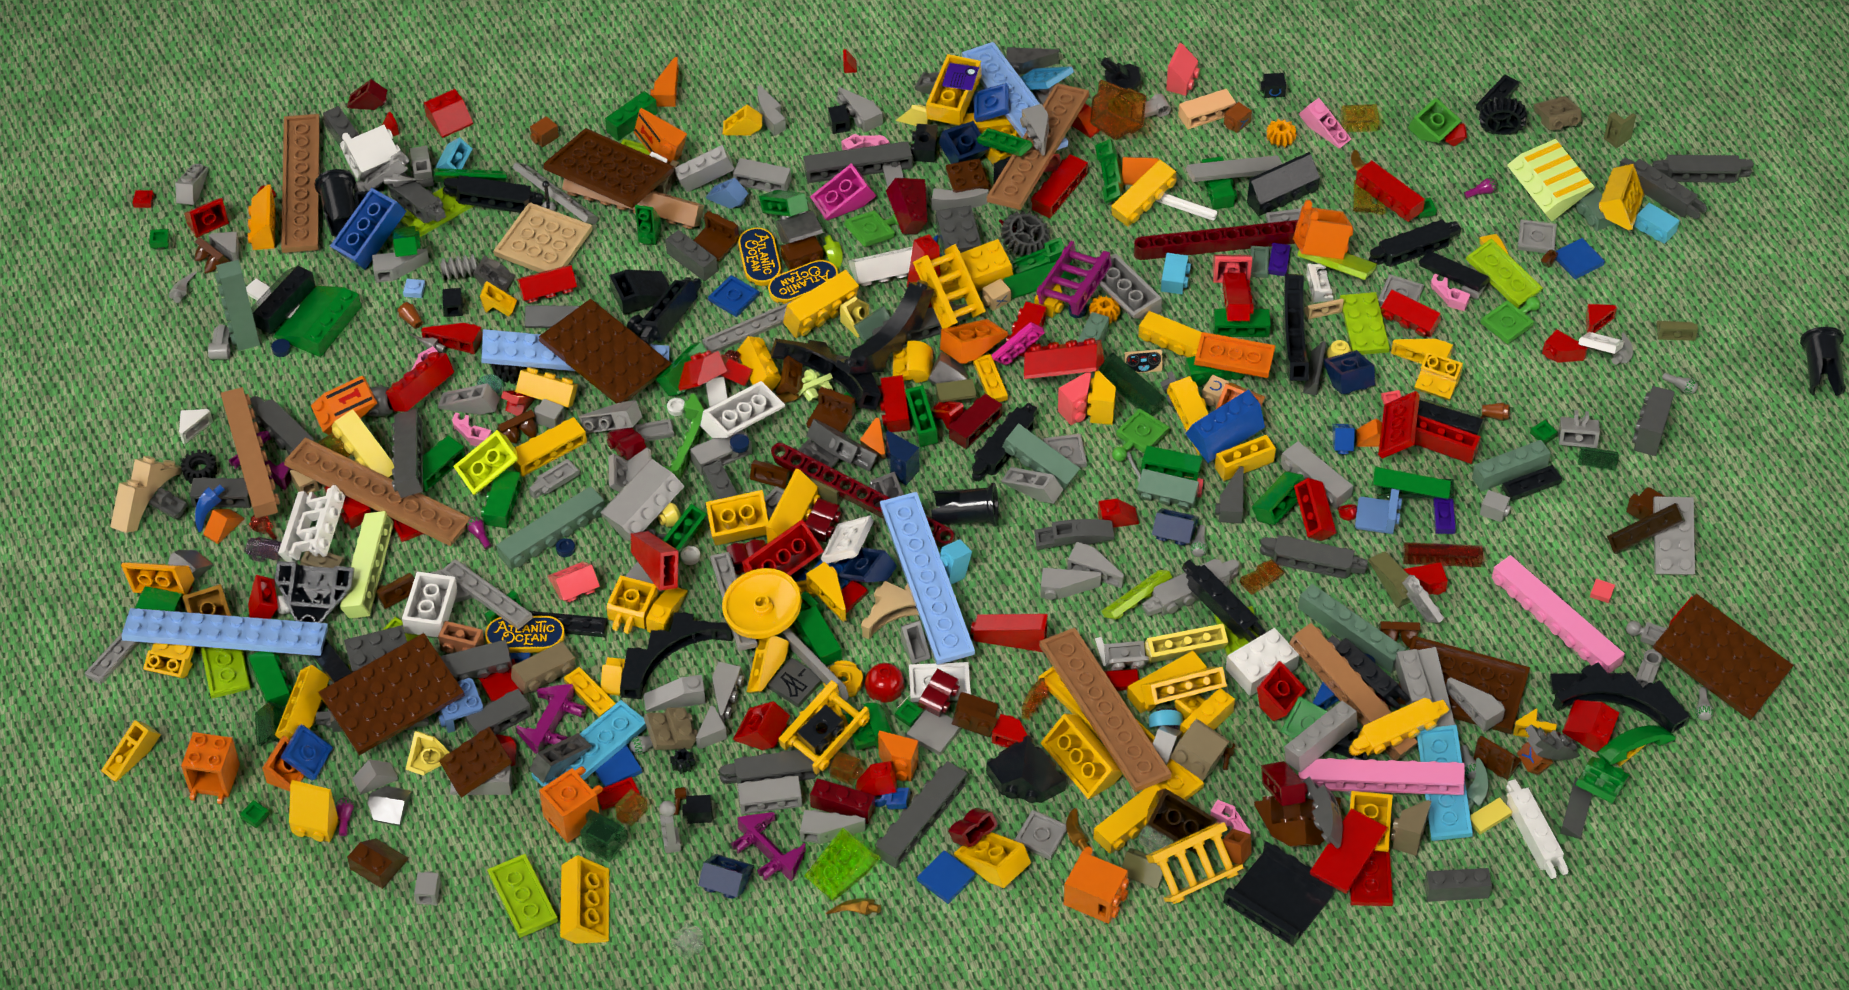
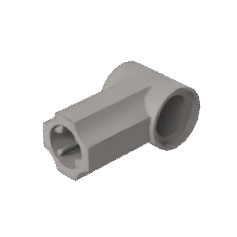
M1156 94L1150 101L1133 105V110L1137 119H1143L1153 115L1158 117L1166 116L1171 112V107L1163 94Z
M218 325L214 329L212 343H209L208 347L210 360H229L231 333H229V329L225 325Z
M1654 649L1647 650L1644 653L1641 666L1635 678L1642 687L1650 682L1653 684L1655 676L1659 671L1662 655Z

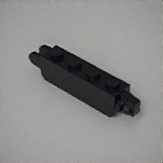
M459 175V179H444V194L456 197V201L459 204L521 213L528 203L541 207L543 204L544 194L531 191V186Z
M1442 219L1422 227H1417L1414 230L1400 233L1397 236L1380 241L1379 246L1371 249L1369 261L1377 263V265L1385 263L1386 266L1393 267L1424 256L1429 250L1435 252L1446 248L1450 244V239L1460 234L1461 227L1456 221L1445 223Z
M685 277L682 281H673L642 319L643 333L640 338L650 346L654 341H662L697 299V292L702 285L701 279L695 278L692 281L690 277Z
M1027 403L1022 408L1016 407L1013 412H1009L1003 424H999L992 437H988L985 445L976 451L974 455L975 463L972 466V478L974 481H981L987 474L996 475L1011 458L1012 455H1009L1002 446L1018 423L1032 433L1034 430V417L1037 413L1036 406Z
M1190 559L1183 564L1182 570L1187 574L1186 578L1188 579L1187 585L1189 589L1238 638H1245L1248 642H1251L1257 638L1251 632L1252 630L1259 637L1266 633V630L1258 623L1259 619L1205 565L1196 566Z
M1332 635L1327 640L1335 646L1336 651L1341 656L1347 659L1351 668L1361 675L1362 680L1373 688L1376 696L1388 706L1391 705L1395 710L1401 709L1400 704L1395 701L1398 697L1406 703L1410 700L1394 679L1347 638L1340 641Z

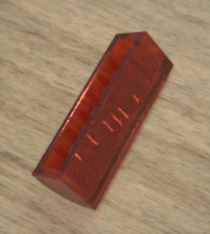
M1403 542L1402 544L1403 564L1428 565L1441 562L1442 566L1481 567L1482 545Z

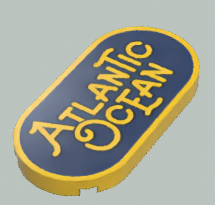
M751 228L744 231L739 237L738 244L745 277L749 282H754L755 285L767 286L775 276L781 274V265L774 236L763 228Z
M817 260L775 276L768 286L769 296L777 303L783 302V304L794 301L838 275V270L829 261Z
M533 616L519 630L499 617L489 623L485 631L487 644L506 639L510 653L542 652L563 642L565 631L563 624L551 616Z

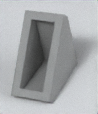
M237 232L211 233L208 235L212 247L230 261L239 260Z
M920 620L901 626V643L911 663L915 664L930 659Z
M710 706L696 736L697 748L699 749L727 739L726 727L714 706Z
M1162 725L1157 730L1152 745L1167 765L1182 735V731Z
M370 759L353 777L360 795L398 780L390 762Z

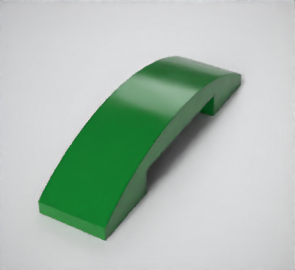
M1111 139L1095 145L1097 160L1101 163L1105 187H1102L1105 203L1116 200L1123 195L1121 167Z
M1059 237L1044 243L1045 248L1030 255H1025L1015 260H1011L1009 256L1008 259L1012 264L1013 275L1057 261L1065 248L1062 238Z
M1647 725L1637 727L1612 739L1598 751V756L1609 765L1627 759V752L1652 742L1661 746L1676 740V736L1661 726Z

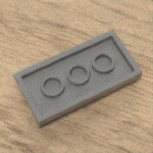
M1654 497L1653 514L1677 503L1685 519V522L1654 536V575H1695L1694 497Z

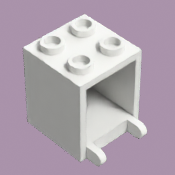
M385 125L352 139L348 133H344L342 135L343 141L340 143L343 154L357 181H365L367 175L389 162L391 156L400 151L399 146L395 145L392 140L393 135L391 131L386 129Z

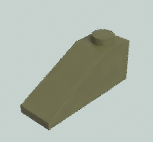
M1386 551L1369 558V563L1395 606L1400 608L1411 603L1412 601L1407 596L1408 591L1402 584L1409 576Z

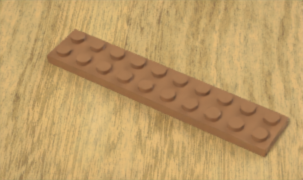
M1059 83L1055 84L1043 104L1049 118V132L1045 155L1042 156L1039 149H1035L1033 139H1029L1026 131L1023 139L1031 141L1033 147L1021 157L1012 154L988 193L987 202L1018 210L1022 209L1088 99L1089 90Z
M319 114L284 116L282 253L319 250V193L316 192L314 186L316 178L320 175Z
M306 437L284 461V466L330 488L332 485H336L344 495L379 512L386 511L387 516L449 546H452L467 528L468 520L471 518L421 493L401 498L398 491L395 492L393 489L392 479Z
M1074 627L1041 640L1040 648L1134 792L1136 793L1170 779V770L1076 628Z

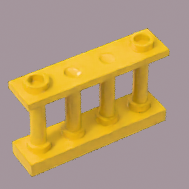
M956 244L943 250L945 255L930 260L929 256L926 255L913 262L920 280L927 282L928 286L934 289L930 302L942 329L958 323L956 318L971 312L974 318L986 312ZM949 262L953 272L938 277L934 267ZM956 278L960 289L945 294L941 284ZM964 296L967 306L953 311L949 301Z
M831 680L778 738L780 746L785 750L790 746H794L814 762L812 767L817 775L828 767L831 758L858 728L867 724L870 718L869 708L865 706L861 712L856 710L839 696L838 684ZM834 702L854 719L847 727L844 725V731L834 742L832 740L829 742L828 748L821 756L815 755L798 739L797 732L823 706Z
M1217 822L1146 855L1149 863H1156L1160 866L1171 894L1164 897L1165 902L1179 903L1184 900L1185 895L1224 877H1227V879L1238 875L1239 870L1243 869L1242 864L1232 865L1222 841V832L1228 830L1225 822ZM1209 838L1214 841L1225 867L1224 870L1214 873L1203 846L1205 844L1204 841ZM1190 847L1196 849L1207 875V878L1198 882L1185 855L1187 853L1186 849ZM1172 855L1178 857L1189 886L1178 890L1167 863L1169 861L1168 857Z

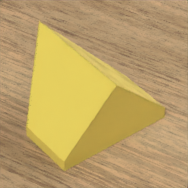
M912 105L907 112L895 120L917 126V124H931L932 120L927 119L926 106Z
M854 296L840 305V322L857 338L860 337L854 325L870 315L869 304Z
M415 731L406 770L424 776L426 773L440 767L439 760L450 752L434 736Z

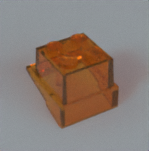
M1100 80L1098 93L1092 97L1090 123L1114 140H1118L1128 133L1133 134L1144 126L1146 95L1130 88L1124 89L1107 81Z

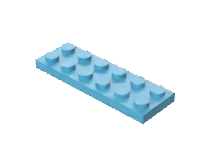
M620 700L580 733L592 745L590 750L558 776L545 783H542L533 773H531L532 778L544 787L571 768L576 770L583 766L586 772L580 777L585 780L647 728L644 718Z
M1457 725L1434 727L1429 731L1425 729L1417 735L1420 762L1462 763ZM1465 781L1464 795L1425 794V799L1431 801L1428 816L1431 841L1473 837Z

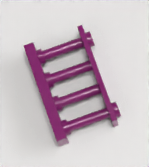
M1070 241L1068 246L1063 249L1062 255L1042 285H1039L1037 288L1039 304H1043L1047 297L1069 303L1072 314L1079 316L1112 265L1110 252L1103 250L1101 255L1095 258L1076 252L1074 241ZM1072 259L1093 264V267L1085 270L1069 264ZM1066 271L1085 277L1083 282L1077 283L1061 278V276ZM1056 284L1077 291L1074 295L1069 296L1052 289Z

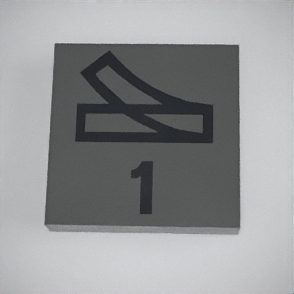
M791 658L768 682L767 688L799 708L823 681L811 669Z

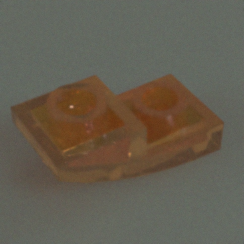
M1271 559L1257 565L1256 571L1242 576L1239 582L1252 595L1275 582L1284 574V571Z
M1040 678L1029 690L1023 702L1021 719L1029 720L1031 713H1035L1036 705H1041L1042 699H1046L1048 687L1045 686V678Z

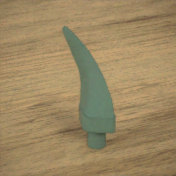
M1480 758L1476 759L1475 779L1466 790L1469 810L1474 804L1480 807L1488 791V776Z

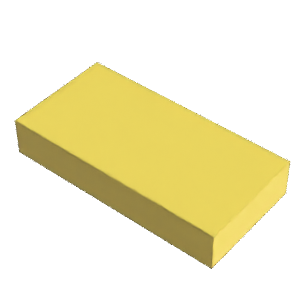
M1499 797L1471 814V825L1481 835L1512 816V810Z

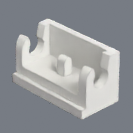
M1310 263L1307 265L1306 276L1313 303L1332 301L1334 298L1329 285L1327 271H1317L1318 269H1325L1326 266Z

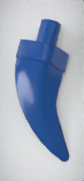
M220 484L214 490L208 487L197 502L195 522L198 532L203 530L208 512L222 501L218 496L225 489Z

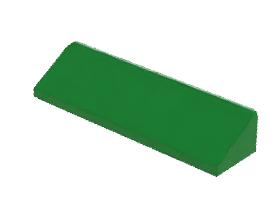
M435 168L433 174L434 182H444L446 178L459 179V175L506 182L507 180L506 172L497 170Z
M1057 261L1004 278L1003 282L1011 289V300L1036 292L1038 286L1042 285ZM1064 271L1061 278L1073 280L1077 278V275Z
M1375 467L1371 486L1397 489L1402 492L1448 500L1451 481Z

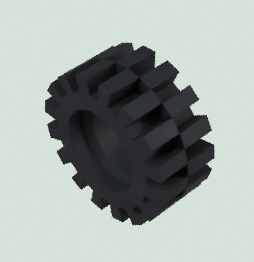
M199 449L197 453H194L193 450L191 455L187 453L185 455L186 458L182 459L181 469L183 476L190 484H192L193 478H215L218 468L215 457L212 456L211 452L207 453V450H203V453H201ZM196 465H206L202 470H192Z

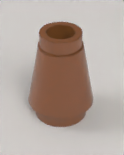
M405 302L398 308L399 317L414 329L422 326L423 321L413 304Z
M1503 402L1482 405V416L1501 421L1509 419L1510 404Z

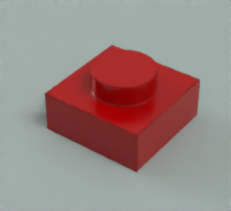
M135 190L133 207L151 208L154 198L153 190Z

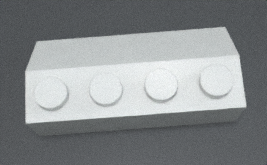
M913 246L849 260L848 262L856 283L861 284V286L871 285L874 280L885 282L889 281V277L892 276L897 278L906 277L907 273H909Z
M760 381L704 410L700 426L712 438H727L785 407V404Z

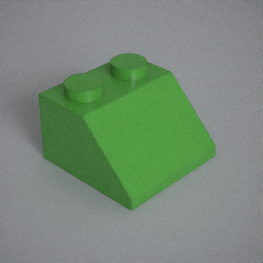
M1435 97L1413 118L1408 129L1420 140L1439 143L1462 120Z

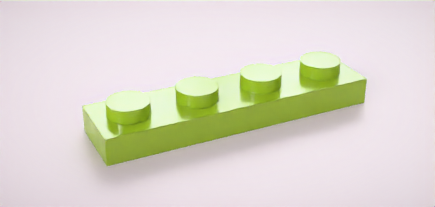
M1158 570L1104 608L1101 611L1103 616L1112 619L1122 617L1124 615L1123 612L1136 607L1140 600L1150 597L1155 586L1171 579L1170 571Z

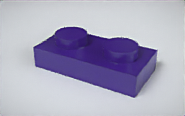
M1272 243L1268 274L1279 276L1286 274L1291 245Z
M1434 498L1435 534H1455L1453 499Z

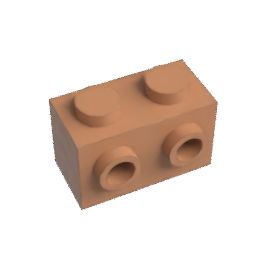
M449 621L444 622L438 635L440 648L447 653H455L485 644L482 629Z

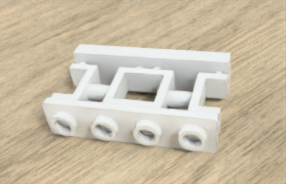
M336 485L328 488L326 496L319 498L313 492H309V495L305 491L298 492L278 552L286 562L300 560L301 553L305 551H310L315 557L319 554L322 557L327 556L346 497ZM318 520L316 527L310 528L311 522Z

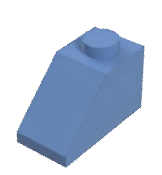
M732 178L715 185L705 198L727 208H733L743 205L745 197L749 193L736 178Z

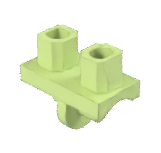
M811 369L805 371L802 382L805 384L799 390L798 395H804L811 402L818 398L816 389H820L821 386L833 390L830 380L833 378L831 373L820 377L818 372L815 373Z

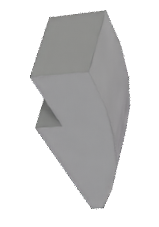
M759 85L757 86L759 110L763 115L762 119L765 125L776 136L786 130L785 117L781 115V105Z
M934 188L932 210L936 211L970 205L972 208L988 204V189L979 188L955 193L953 190Z

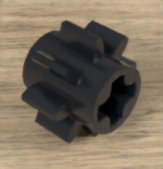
M685 748L678 751L675 750V755L670 756L672 770L677 769L680 774L687 771L691 772V766L696 765L695 759H693V752L689 753Z

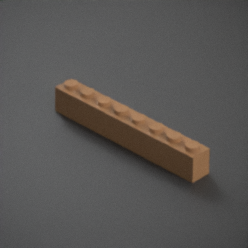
M564 178L562 190L568 191V195H583V199L590 201L597 199L600 200V204L608 206L615 204L618 209L627 210L629 208L635 213V207L630 208ZM651 191L637 204L653 207L661 218L666 219L667 223H682L683 227L689 229L700 226L704 209L703 204L657 191Z
M243 387L222 392L223 405L255 519L278 513L277 505L280 502L278 494H273V490H276L274 481L268 477L272 474L269 464L265 465L264 463L268 460L265 450L261 451L260 447L264 446L261 436L256 435V433H259L257 422L252 421V419H255L253 408L248 407V405H251L249 394L244 393Z
M1310 623L1293 635L1289 644L1340 701H1344L1357 711V720L1362 726L1392 713L1388 705L1376 696L1373 688L1368 686L1362 680L1361 675L1351 668L1347 659L1336 651L1335 646L1331 642L1326 640L1318 627ZM1407 737L1399 745L1394 747L1390 745L1384 751L1392 760L1399 761L1414 749L1418 741L1415 737L1412 739Z

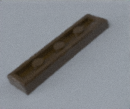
M1674 503L1608 535L1607 538L1613 553L1618 554L1685 522L1679 505Z

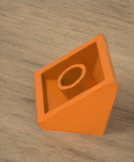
M1122 156L1123 185H1134L1158 162L1159 158Z
M282 736L262 769L266 783L290 791L291 781L301 782L304 775L280 758L290 741L286 736Z

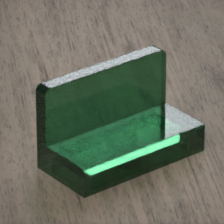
M1580 447L1577 465L1616 471L1619 454L1615 451Z
M269 701L255 713L258 746L264 745L269 740L280 741L275 736V733L286 707Z

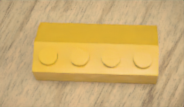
M1634 164L1612 169L1608 183L1605 186V191L1602 194V199L1599 202V209L1604 213L1605 219L1627 230H1632L1645 195Z
M795 469L766 526L767 544L801 519L806 522L817 499L820 498L818 486L799 469Z
M1063 714L1041 741V745L1087 799H1091L1111 787L1122 776L1121 770L1106 747L1078 715Z
M579 855L561 865V938L575 944L609 941V868Z

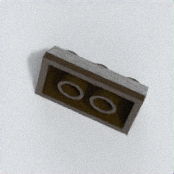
M1165 788L1156 792L1148 808L1146 825L1176 842L1215 824L1217 819ZM1193 847L1187 849L1198 856L1196 849H1193Z

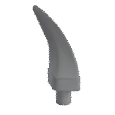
M393 174L392 177H384V184L400 187L408 182L426 179L408 178L400 174Z
M197 271L178 281L170 290L169 298L179 303L187 294L188 281Z
M408 333L419 340L427 349L433 346L442 353L445 350L446 346L438 343L436 338H423Z
M1623 332V348L1615 354L1612 353L1614 357L1612 358V363L1615 365L1627 363L1633 356L1632 344Z

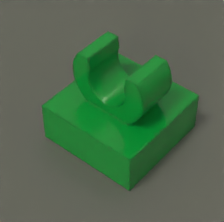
M169 229L150 230V248L158 249L164 247L168 249Z
M806 590L801 594L804 602L801 603L800 611L814 606L818 608L820 613L823 611V608Z

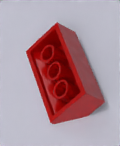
M1088 338L1084 342L1070 340L1066 344L1052 342L1048 346H1041V344L1031 345L1025 352L1024 379L1097 371L1105 361L1101 340Z
M801 519L742 561L744 573L756 569L771 568L785 572L790 576L823 553L824 550L804 520Z

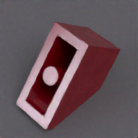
M370 79L350 94L347 108L375 110L379 106L382 107L387 100L386 94L388 90Z

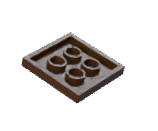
M490 726L439 760L461 798L512 764V761Z

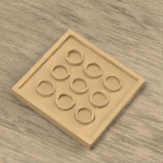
M528 203L494 249V256L539 273L563 267L569 264L593 228L591 224L539 205Z

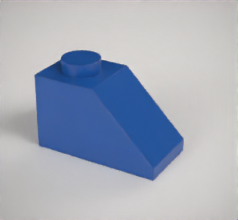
M1332 424L1333 449L1338 454H1349V451H1354L1355 428L1352 424Z

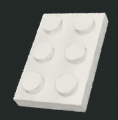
M866 516L837 524L821 560L826 563H837L843 559L855 558L859 554L874 522L872 517Z
M968 662L942 663L939 665L936 663L909 665L911 702L919 701L937 668L959 679V692L955 697L952 696L949 701L958 700L961 692L971 694Z

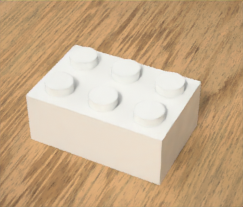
M424 572L416 573L402 617L405 633L417 635L424 633L426 636L438 637L444 622L449 620L458 590L455 577Z
M1273 628L1227 656L1226 670L1246 693L1252 696L1257 693V687L1278 661H1281L1290 672L1297 669L1299 654Z

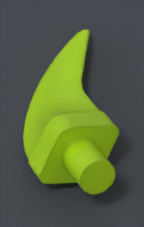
M827 235L824 237L826 245L823 246L829 262L833 263L838 270L843 259L842 249L839 242L833 241L831 235Z

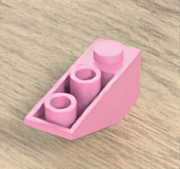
M1320 98L1316 99L1299 113V116L1309 128L1337 148H1341L1351 140L1350 136Z

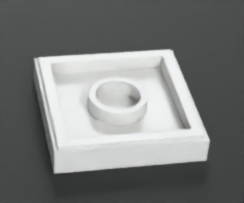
M1588 332L1579 339V345L1615 354L1623 348L1624 341Z

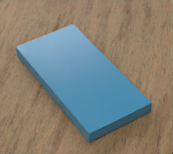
M1070 66L1034 68L1020 78L1029 90L1049 89L1074 73V70Z

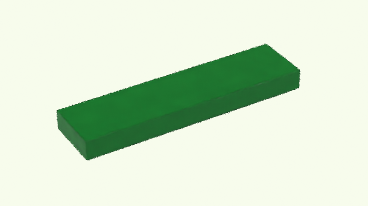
M990 128L977 137V141L981 145L1019 157L1033 147L1032 142Z

